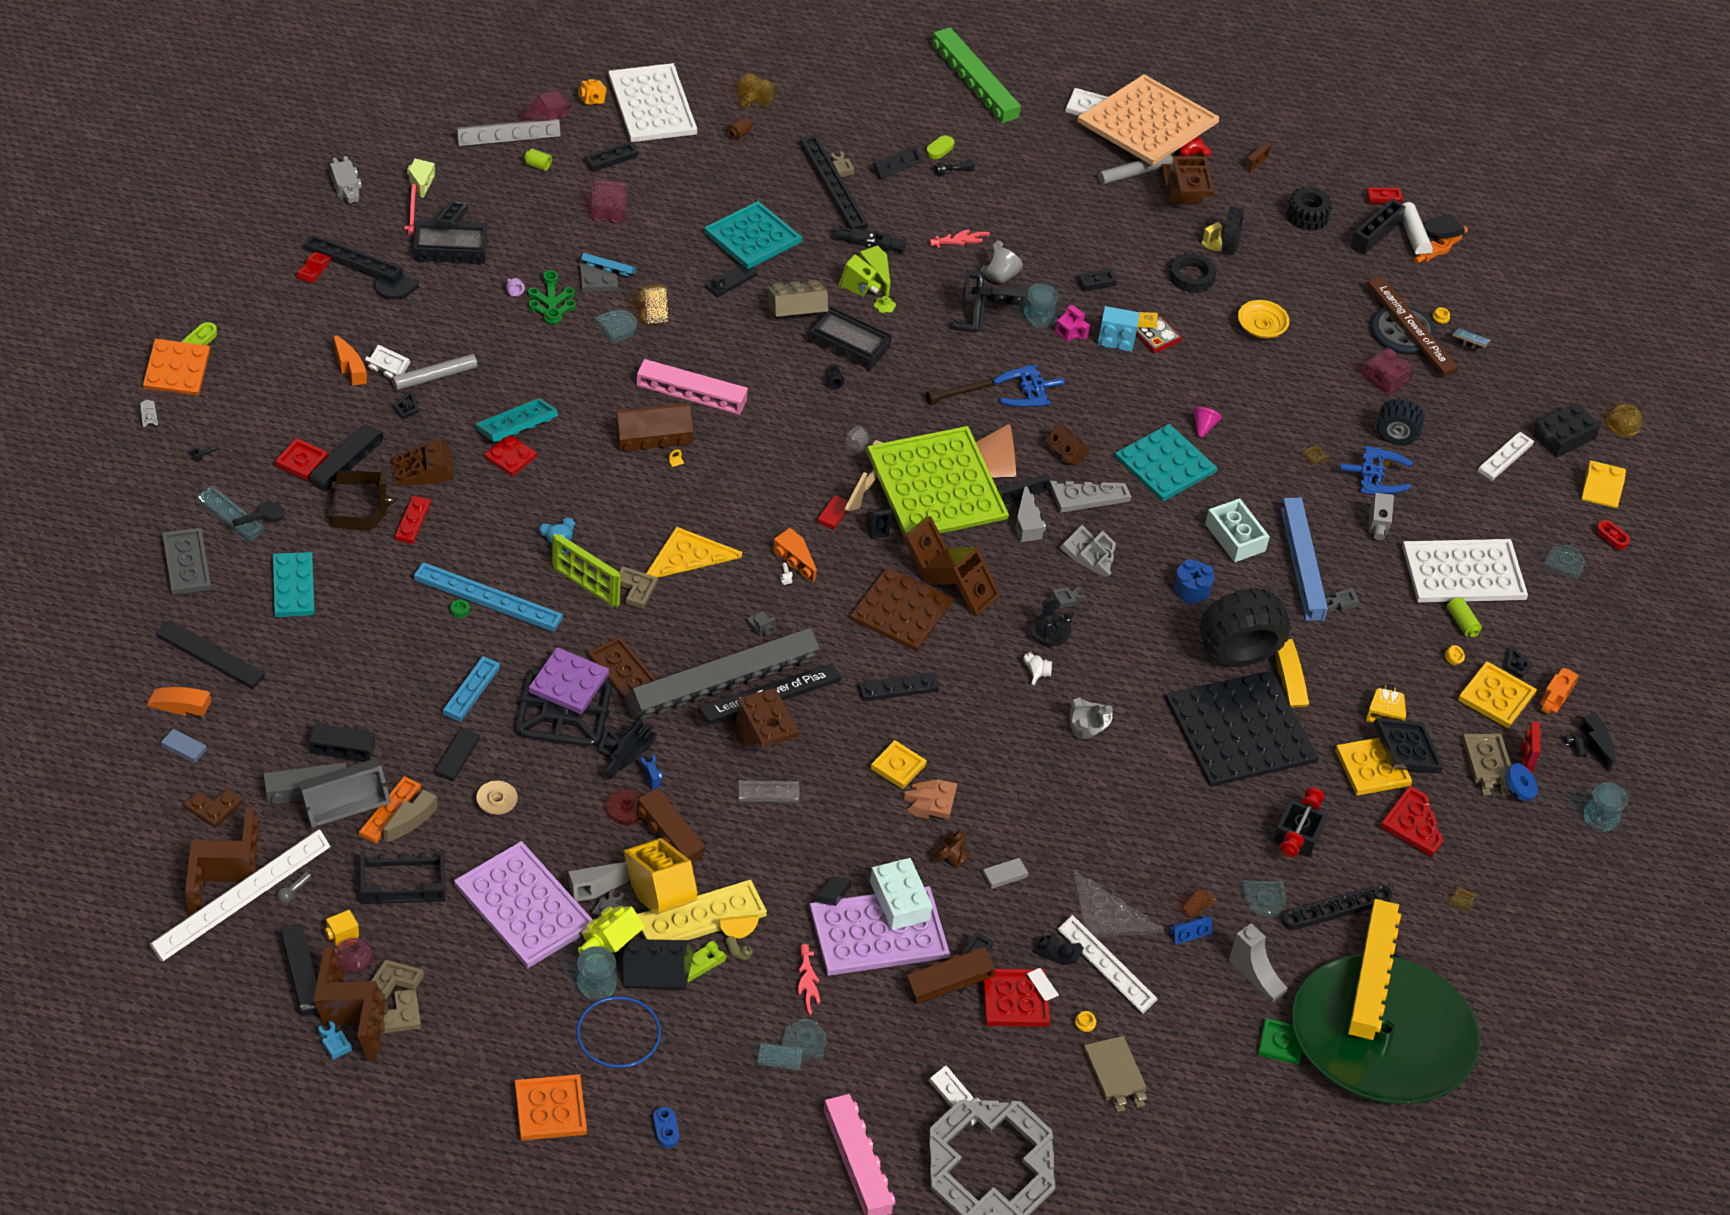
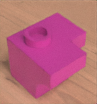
M1070 305L1067 307L1064 315L1056 320L1055 333L1067 342L1073 338L1084 340L1088 337L1090 325L1084 321L1085 314L1074 305Z

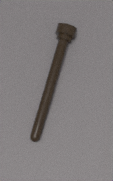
M995 378L941 392L935 390L926 391L925 398L929 405H934L942 398L993 386Z

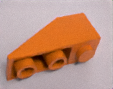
M791 528L787 529L774 539L773 552L777 557L784 559L791 568L799 571L804 578L814 583L817 569L806 543Z

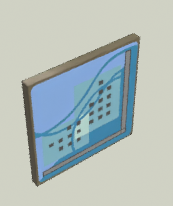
M1458 328L1452 335L1463 339V346L1467 344V341L1473 343L1472 349L1476 347V344L1486 348L1491 342L1488 338Z

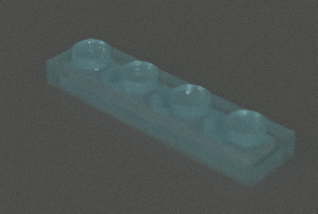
M214 486L198 495V499L202 504L247 540L251 541L265 532L264 526L257 520L235 527L232 523L233 519L249 514Z

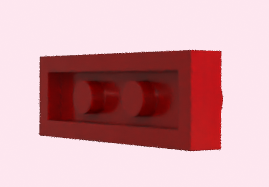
M412 496L395 535L396 541L414 545L431 505L430 499Z

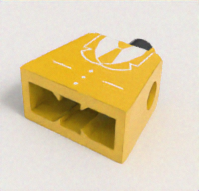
M1392 684L1385 685L1384 689L1378 688L1369 708L1366 722L1373 723L1376 718L1405 721L1404 694L1395 692L1396 687Z

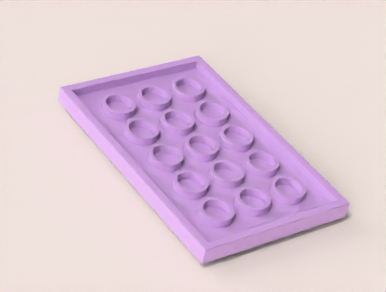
M522 841L454 880V886L527 969L581 937V932L593 920Z
M930 886L924 887L933 906L930 921L891 930L875 894L844 898L836 906L818 902L810 903L809 908L827 976L949 958L950 952Z

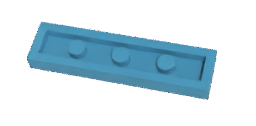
M483 656L445 706L443 715L461 722L499 671L500 663Z

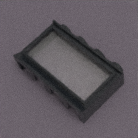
M416 220L414 261L485 264L487 223L458 221L453 229L435 227V220Z
M830 306V309L818 323L809 330L808 343L810 344L814 341L815 337L820 338V346L824 350L828 348L829 343L835 345L838 357H841L845 351L852 353L851 361L853 364H857L860 358L867 360L866 370L869 372L891 347L892 334Z

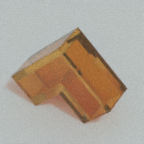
M1198 889L1184 905L1183 909L1191 917H1197L1204 908L1209 909L1217 899L1209 891Z

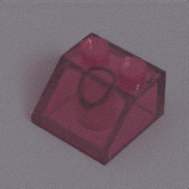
M561 89L539 94L529 106L522 119L546 121L558 117L563 118L569 113L568 110L572 103Z
M594 180L591 219L625 223L629 184Z

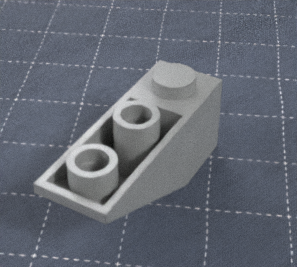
M1028 487L1024 488L1015 528L1021 542L1042 539L1043 532L1046 531L1045 522L1040 518V510L1035 506L1034 496L1032 493L1030 494Z
M626 862L568 871L569 888L576 902L595 899L611 891V889H615L630 881Z

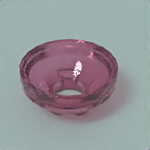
M347 938L341 941L335 949V954L339 957L341 968H344V971L347 972L362 971L371 964L373 959V951L370 944L361 938ZM350 945H357L359 950L352 953L347 948Z

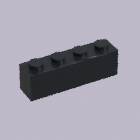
M1392 198L1354 232L1351 247L1365 255L1402 222L1406 206Z

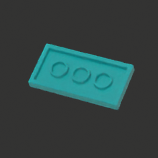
M538 398L475 423L476 430L491 441L497 442L509 435H516L524 429L533 428L539 423L548 422L552 418L557 417L558 413L556 408Z
M312 552L273 554L275 617L315 615Z

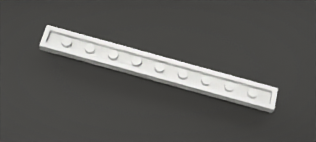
M321 830L314 831L149 943L159 960L164 961L328 849L330 845Z

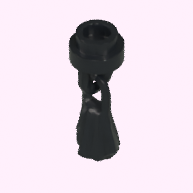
M971 159L959 163L957 166H953L949 162H938L935 164L934 170L935 174H939V176L950 174L954 169L972 172L975 164Z

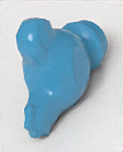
M567 517L562 520V524L550 525L544 523L539 527V532L551 544L555 533L571 541L575 522L572 518ZM563 547V552L567 554L569 551Z

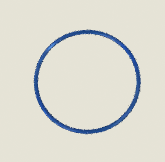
M614 996L593 1003L583 1012L577 1025V1039L584 1053L593 1061L613 1068L631 1067L645 1061L654 1053L661 1038V1027L655 1013L644 1003L629 997ZM617 999L632 1001L643 1006L654 1017L658 1028V1037L655 1046L645 1057L630 1064L615 1065L596 1059L585 1049L580 1038L581 1022L590 1009L605 1001Z

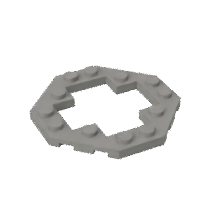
M959 1100L929 1130L931 1190L958 1215H1031L1055 1190L1052 1130L1021 1101L999 1103V1101L981 1100V1102ZM974 1118L989 1132L1006 1119L1035 1146L1023 1158L1022 1162L1037 1176L1010 1202L994 1187L978 1201L948 1173L962 1158L948 1143Z

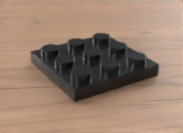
M1376 718L1373 721L1392 768L1435 773L1442 771V763L1423 723Z

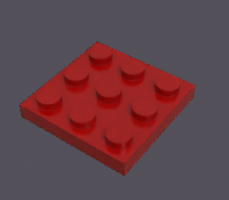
M995 969V977L983 981L986 1026L1049 1027L1048 1000H1044L1027 975V973L1036 969Z

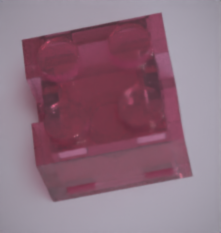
M1388 347L1365 362L1361 377L1388 397L1411 381L1415 367L1407 360L1398 358L1397 353Z

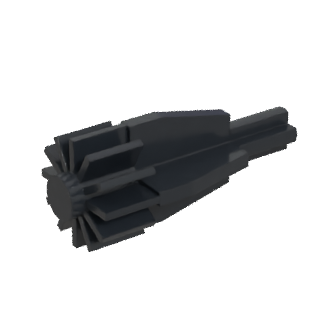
M635 719L624 731L626 735L618 742L610 757L612 762L603 771V775L607 776V779L611 780L620 769L628 766L641 753L646 752L656 741L657 738L655 736L657 733L652 732L654 728L650 727L648 722L643 723L641 719L639 721Z

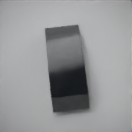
M1596 712L1583 716L1579 729L1587 737L1585 746L1605 770L1609 772L1615 761V751L1610 734Z

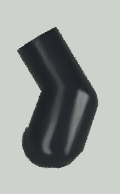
M1573 733L1565 735L1564 743L1576 747L1578 757L1587 756L1585 742L1582 737Z

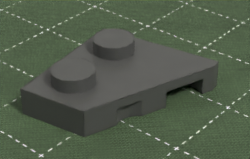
M580 264L582 292L618 291L617 274L586 264Z

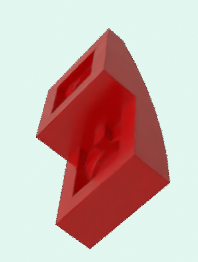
M314 252L306 259V265L297 271V278L314 283L328 266L331 257Z

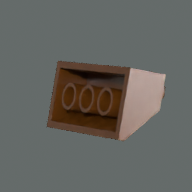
M690 403L617 411L616 439L619 452L692 444L693 426Z

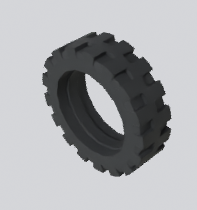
M1230 206L1224 228L1222 252L1236 254L1242 232L1244 208Z
M1188 252L1184 253V255L1179 254L1171 262L1169 277H1171L1170 281L1174 283L1175 287H1179L1182 291H1188L1189 293H1201L1213 286L1216 276L1215 264L1211 263V260L1205 258L1204 255H1197V253L1189 254ZM1192 266L1202 270L1206 276L1201 279H1191L1182 275L1179 270L1183 267Z

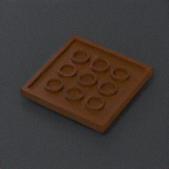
M887 567L850 615V620L917 652L953 604L954 598Z

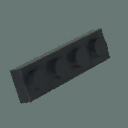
M934 672L859 682V690L864 702L939 692V685Z

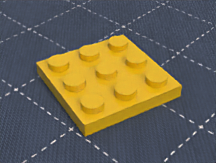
M1486 661L1460 694L1458 701L1509 729L1533 698L1537 689Z
M1380 738L1336 745L1335 751L1356 796L1411 786L1412 779L1407 769L1392 768Z

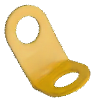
M679 449L672 451L669 455V462L672 467L684 464L682 452ZM675 452H679L678 456H672Z

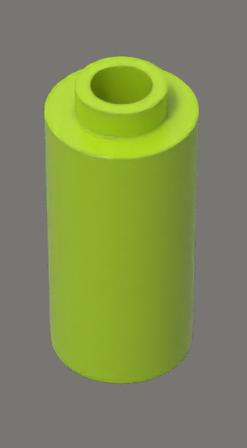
M1462 597L1452 599L1447 605L1448 611L1466 637H1476L1482 629L1481 624Z

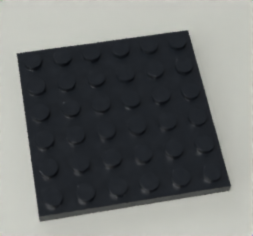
M1272 670L1167 693L1165 696L1210 787L1318 762L1319 757Z

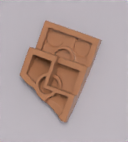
M1009 424L976 442L992 478L1016 477L1014 444Z

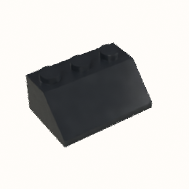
M629 940L626 943L623 954L624 988L686 990L693 958L689 941Z

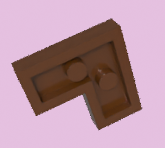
M226 789L214 801L197 791L184 803V808L213 828H217L243 804V799L229 789Z

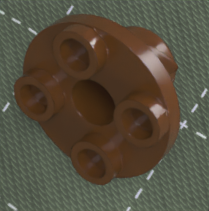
M960 830L955 833L952 831L948 832L943 837L944 841L931 849L932 859L935 862H940L947 858L954 867L963 865L969 857L962 845L966 834Z

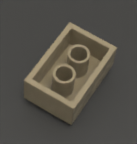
M808 280L807 283L794 281L788 285L775 283L773 286L767 287L768 307L776 317L828 311V293L818 280Z

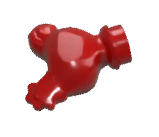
M1197 136L1182 146L1179 153L1182 156L1196 154L1209 156L1212 154V151Z

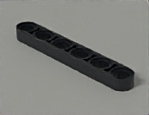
M1379 885L1292 909L1284 914L1282 923L1288 930H1298L1372 909L1375 899L1390 902L1392 890L1385 885ZM1383 892L1387 895V898H1380L1377 893ZM1365 897L1370 902L1366 904L1362 903L1359 900V898ZM1347 902L1352 908H1344L1341 903ZM1329 907L1334 913H1326L1323 908ZM1305 913H1313L1315 915V918L1310 919L1305 915ZM1287 918H1295L1297 920V923H1289L1287 921Z

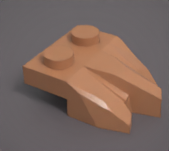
M936 779L912 784V791H905L903 793L904 800L913 803L907 810L914 816L929 819L930 815L949 819L957 783Z

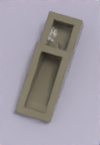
M423 790L413 804L405 800L385 826L384 841L395 840L411 832L426 821L438 808L437 796Z

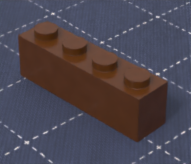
M659 788L638 798L636 812L640 818L647 822L652 833H655L659 839H664L691 860V863L704 856L706 846Z
M986 947L981 949L974 948L967 954L961 956L954 955L945 962H935L928 968L911 971L907 975V984L917 1005L995 977V968Z

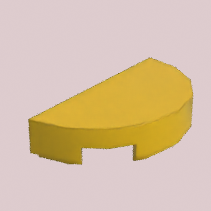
M755 914L719 918L718 925L727 936L742 938L753 932L758 924L759 916Z

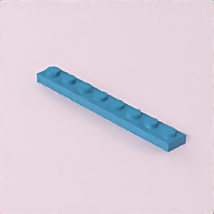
M424 562L414 575L415 581L555 632L563 619L562 613Z

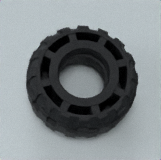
M1258 588L1241 589L1222 596L1218 601H1214L1209 609L1205 610L1201 619L1200 634L1208 655L1210 654L1211 658L1220 665L1225 664L1228 667H1244L1249 664L1262 662V660L1273 656L1275 652L1280 651L1289 639L1291 623L1282 600L1277 598L1274 593Z

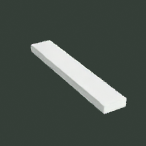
M1073 915L1058 928L1059 932L1072 944L1078 942L1084 947L1082 954L1142 1014L1158 1000Z

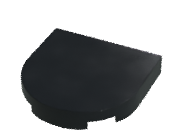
M1452 214L1435 217L1425 223V231L1430 237L1434 235L1440 236V239L1465 234V228Z
M402 273L394 283L378 277L375 287L377 294L385 300H402L417 290L419 283Z

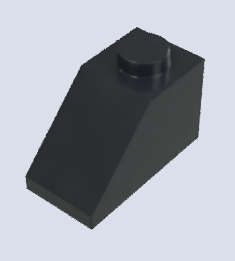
M884 508L867 511L865 523L870 539L889 537L892 517L891 509Z

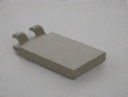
M1464 734L1462 740L1474 781L1475 783H1481L1482 795L1490 796V789H1493L1495 784H1500L1502 795H1510L1505 774L1511 763L1502 734Z
M1124 1036L1084 1045L1085 1054L1105 1101L1112 1100L1116 1112L1125 1111L1124 1105L1127 1104L1125 1097L1131 1095L1137 1108L1145 1106L1143 1100L1147 1099L1145 1094L1147 1087Z

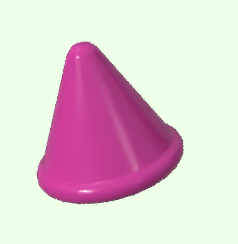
M1195 407L1192 410L1199 438L1204 437L1222 420V416L1210 408Z

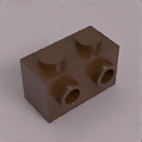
M1059 423L1045 439L1049 444L1048 448L1056 454L1059 453L1061 455L1060 459L1068 465L1070 463L1078 465L1090 450L1074 433Z

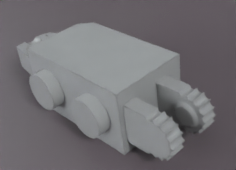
M347 156L343 157V162H338L337 158H332V163L330 164L331 178L338 197L346 198L348 203L359 202V189H362L360 178L357 179L356 167H353L351 160L349 161Z

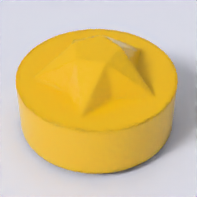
M1453 645L1445 651V658L1450 664L1458 665L1464 661L1465 654L1459 646Z

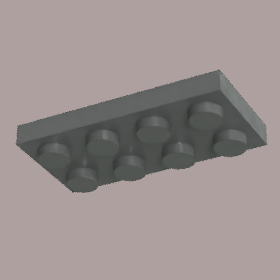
M195 528L163 532L172 595L211 590L202 529Z

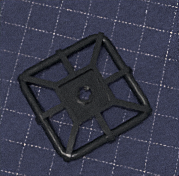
M533 668L529 670L523 694L518 702L520 707L515 724L516 734L527 738L554 741L555 744L562 742L594 747L599 745L605 721L610 712L608 707L612 693V682L606 678L597 691L598 693L604 690L601 707L588 705L583 712L598 715L594 734L583 722V713L581 715L570 709L561 708L560 705L543 698L530 697L529 686L541 669ZM527 707H543L541 714L524 722ZM544 721L557 723L555 733L529 730ZM563 724L577 726L587 738L562 735Z

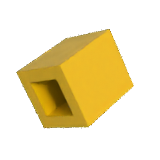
M350 910L326 919L327 928L324 929L328 940H333L335 946L359 937V925Z

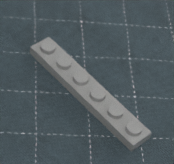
M558 118L457 128L459 146L560 136Z

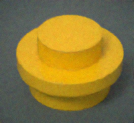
M1437 308L1433 313V319L1438 323H1447L1450 320L1449 311L1445 308Z
M1083 1011L1076 1016L1075 1025L1079 1030L1089 1032L1095 1028L1096 1019L1091 1012Z

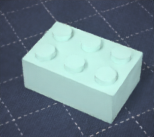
M1241 499L1208 510L1205 525L1234 562L1266 551L1270 536Z
M911 858L872 867L870 883L891 930L930 921L933 906Z

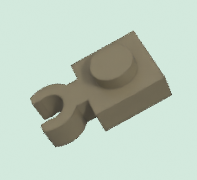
M840 151L839 157L835 156L834 153L831 154V161L841 177L854 175V168L849 158L844 159L842 151Z

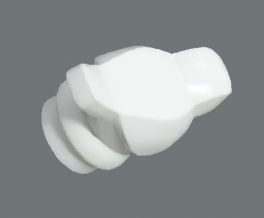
M1031 651L1024 655V662L1033 676V686H1035L1041 676L1044 678L1046 676L1051 677L1052 661L1042 660L1040 656H1034Z

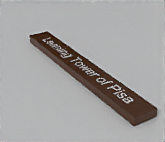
M1381 276L1368 280L1367 286L1440 374L1446 376L1457 372L1459 367L1384 277Z

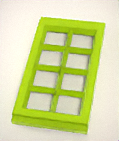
M555 533L552 539V566H554V569L608 604L618 607L620 605L621 583L619 572L562 535ZM563 547L571 552V557L563 552ZM576 556L584 560V565L576 561ZM562 559L571 564V568L562 564ZM589 564L597 569V573L589 569ZM575 567L584 573L583 577L575 572ZM602 572L610 577V582L602 577ZM588 576L596 580L597 584L595 585L588 581ZM601 584L610 589V594L601 589Z

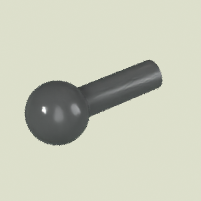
M305 872L290 887L281 888L277 893L278 901L281 903L291 902L294 898V893L312 877Z

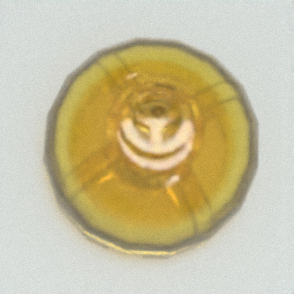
M1621 403L1610 410L1606 419V425L1613 430L1615 435L1629 438L1640 432L1643 425V416L1636 406L1629 403Z

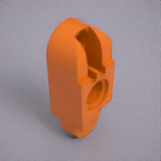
M1567 668L1561 669L1559 674L1554 676L1546 688L1543 699L1540 702L1543 705L1541 711L1548 715L1551 710L1557 713L1573 690L1579 674Z

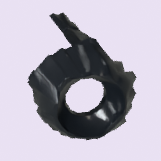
M1049 597L1041 603L1043 607L1042 614L1035 619L1030 627L1032 635L1042 644L1051 648L1063 644L1070 637L1072 631L1071 621L1075 612L1067 611L1064 613V618L1059 616L1055 612L1058 601L1054 597Z

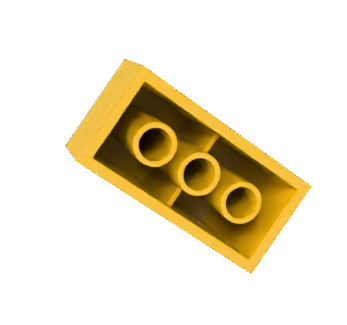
M660 838L623 850L632 888L638 900L654 914H662L697 901V888L691 860L664 839Z

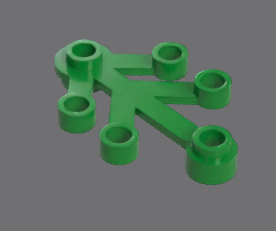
M549 270L544 273L543 280L548 288V297L539 292L535 287L528 290L530 298H537L549 306V309L540 305L537 300L529 302V309L543 314L544 320L547 323L557 324L562 320V314L575 309V301L569 299L560 308L557 309L556 306L566 298H573L575 290L572 287H566L561 294L555 297V284L558 282V274L555 271Z

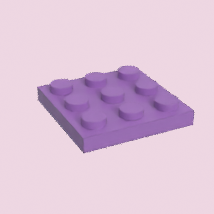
M557 647L529 686V693L582 715L608 677L609 669Z

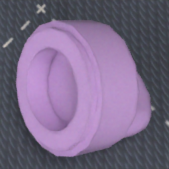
M507 279L506 290L511 296H519L524 292L525 285L520 279Z

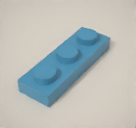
M583 253L581 259L586 261V265L596 267L599 264L603 266L602 269L613 272V269L620 270L619 274L629 276L630 273L635 274L637 267Z

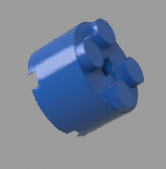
M1192 559L1185 560L1178 567L1173 587L1178 597L1187 603L1193 604L1198 603V601L1207 600L1211 594L1214 582L1213 567Z

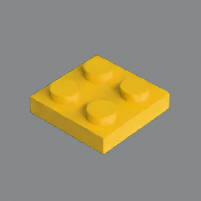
M894 740L871 764V770L904 789L926 766L927 760Z

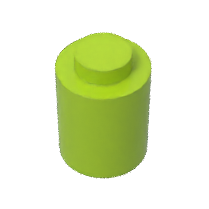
M530 149V151L526 152L524 160L526 165L546 172L551 165L552 155Z

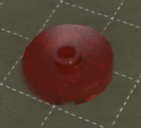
M622 789L612 793L606 803L607 815L620 825L626 826L638 823V820L641 818L636 812L638 798L642 797V794L630 789Z

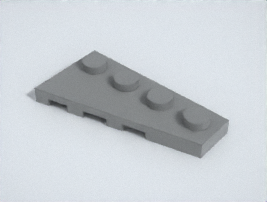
M1050 481L1049 487L1060 512L1130 502L1131 495L1125 483L1102 482L1101 485H1095L1092 482L1074 484L1072 481H1066L1065 484H1057V481Z

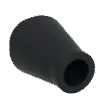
M833 364L829 367L827 384L832 389H839L843 386L845 380L839 366Z

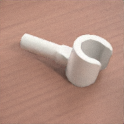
M783 563L784 574L780 575V579L783 585L792 583L791 578L793 574L789 572L787 563Z

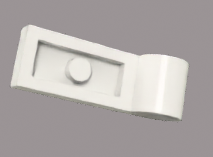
M947 1066L943 1067L929 1079V1082L951 1108L959 1100L981 1102L980 1099L972 1097ZM974 1118L968 1126L971 1127L978 1121Z

